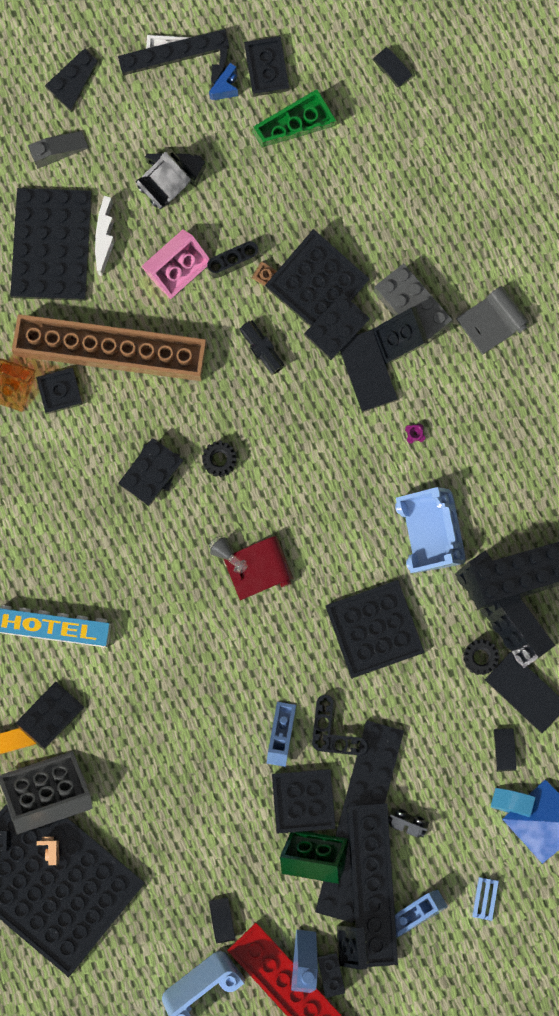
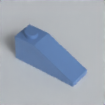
M277 702L266 764L286 767L296 709L294 704Z
M439 890L427 893L395 914L396 938L448 907Z
M296 930L291 991L311 993L316 990L317 986L316 932Z

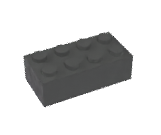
M404 263L374 286V293L394 317L411 307L417 308L429 343L451 326L452 319Z

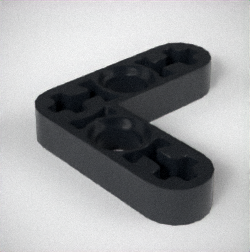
M321 695L316 702L312 738L314 749L329 753L365 755L369 751V743L365 739L332 735L336 706L335 700L329 695ZM326 698L331 703L330 706L326 707V712H330V716L320 714V711L324 712L325 706L321 705V703L325 702ZM322 718H327L329 721V725L325 729L319 726V721ZM318 731L328 732V735L323 734V740L326 741V745H323L322 748L317 744V741H320L322 738V734H318ZM339 739H343L346 743L343 750L336 748V742ZM350 740H352L351 744L356 745L361 741L364 749L358 752L357 748H350Z

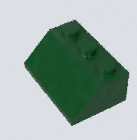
M310 832L290 833L280 855L281 873L339 884L345 867L348 839Z

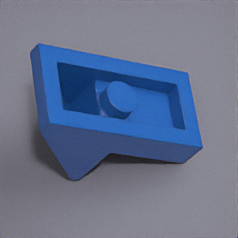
M230 63L209 91L211 100L238 96V89L231 85L237 78L235 65Z

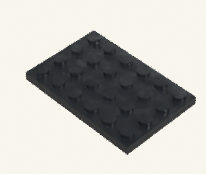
M17 188L11 298L86 301L92 191Z

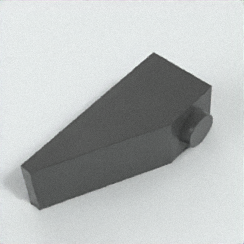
M82 131L45 138L28 145L37 169L89 148Z

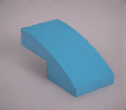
M495 788L490 807L507 813L514 812L530 817L535 797Z

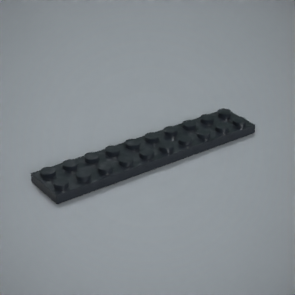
M366 720L362 738L368 741L369 751L363 756H356L335 837L348 839L344 871L339 884L323 881L315 910L316 913L351 923L354 922L347 806L385 803L404 733L403 730ZM361 742L359 745L358 752H360L361 749H364V745H362Z

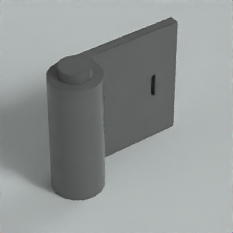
M503 286L492 291L486 299L456 318L482 355L516 332L519 334L524 332L528 328L527 324L529 323Z

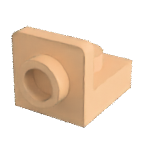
M42 837V841H37V845H48V849L45 850V860L48 861V865H59V840H54V837Z

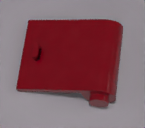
M277 536L267 538L233 553L232 558L229 560L224 559L240 601L274 586L280 585L281 588L292 584L291 580L294 579Z

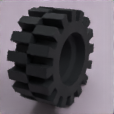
M215 441L204 449L202 462L209 474L215 477H223L233 472L234 467H236L237 457L232 446H229L228 443H223V441L218 443ZM222 452L226 455L227 461L223 466L213 464L212 457L215 453Z
M475 640L466 647L463 661L471 673L486 675L498 665L499 651L488 640ZM477 650L487 652L489 658L486 664L480 665L474 661V653Z

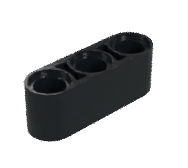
M248 241L212 257L207 263L209 275L213 278H219L255 262L259 255L258 246L256 243ZM248 249L255 251L253 255H247L245 252ZM230 257H236L238 261L235 263H230L228 259ZM215 264L221 266L218 271L212 270L211 267Z

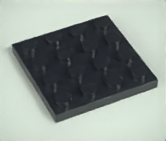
M313 229L264 287L311 327L342 293L352 301L369 281V278Z
M398 580L325 605L351 679L425 653Z

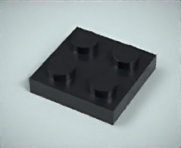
M73 367L36 377L46 414L83 405Z

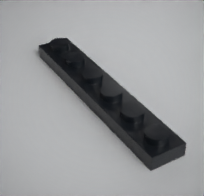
M223 29L120 55L118 59L122 75L124 76L219 52L220 47H228L230 49L226 31Z

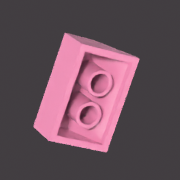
M182 229L141 267L151 280L172 299L207 267L209 257L193 235Z

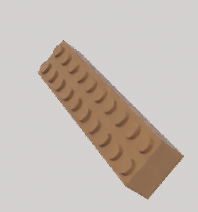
M18 314L12 352L17 357L202 381L207 343L206 339Z

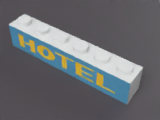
M0 605V633L108 648L111 624L107 623V619L96 618L95 621H90L86 616L77 615L75 619L69 618V614L57 613V616H53L48 611L38 610V613H31V609L19 608V611L12 610L11 606Z

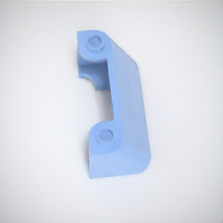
M436 487L396 498L395 508L398 514L406 518L412 554L406 560L410 573H419L465 563L466 558L454 497L449 489Z
M217 951L163 993L162 1002L168 1016H191L189 1013L192 1009L190 1005L219 983L224 991L233 992L240 988L246 979L225 952Z

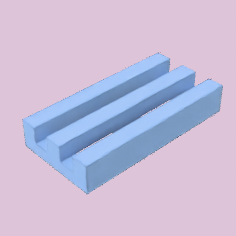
M478 877L472 917L492 921L499 881ZM482 882H485L481 914H477ZM490 884H493L489 914L487 916L485 912Z

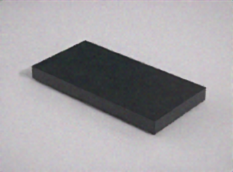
M373 330L355 335L340 350V354L361 412L363 413L398 401Z
M512 652L486 677L485 681L541 734L559 716V696L527 666L523 668L515 660Z

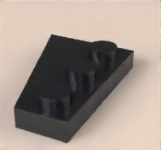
M84 48L45 85L46 89L72 112L98 61Z

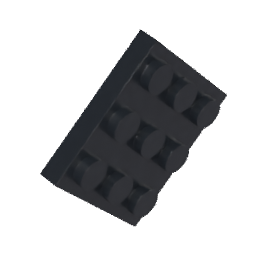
M330 769L272 774L277 834L336 829Z

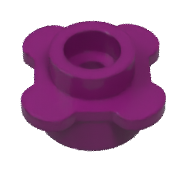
M422 424L407 425L405 427V432H407L408 436L406 440L409 444L425 440Z

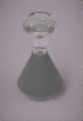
M218 536L211 541L209 545L211 555L227 559L235 566L234 572L241 574L246 570V561H240L233 555L226 537L221 538Z

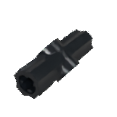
M253 320L246 322L239 328L244 338L250 344V349L256 358L262 361L271 375L278 373L285 367L283 361L274 351L271 341L266 335L262 334Z

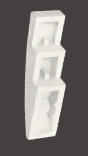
M107 196L103 198L96 228L95 255L97 272L100 276H103L115 243L114 238L109 236L114 224L113 218L109 216L113 202Z

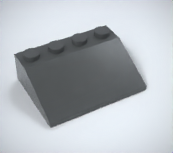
M73 751L0 775L2 792L17 834L93 809L89 790Z

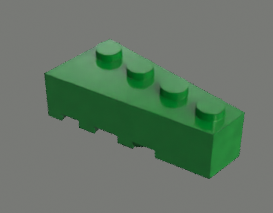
M316 89L253 126L252 133L263 148L334 127L336 119Z

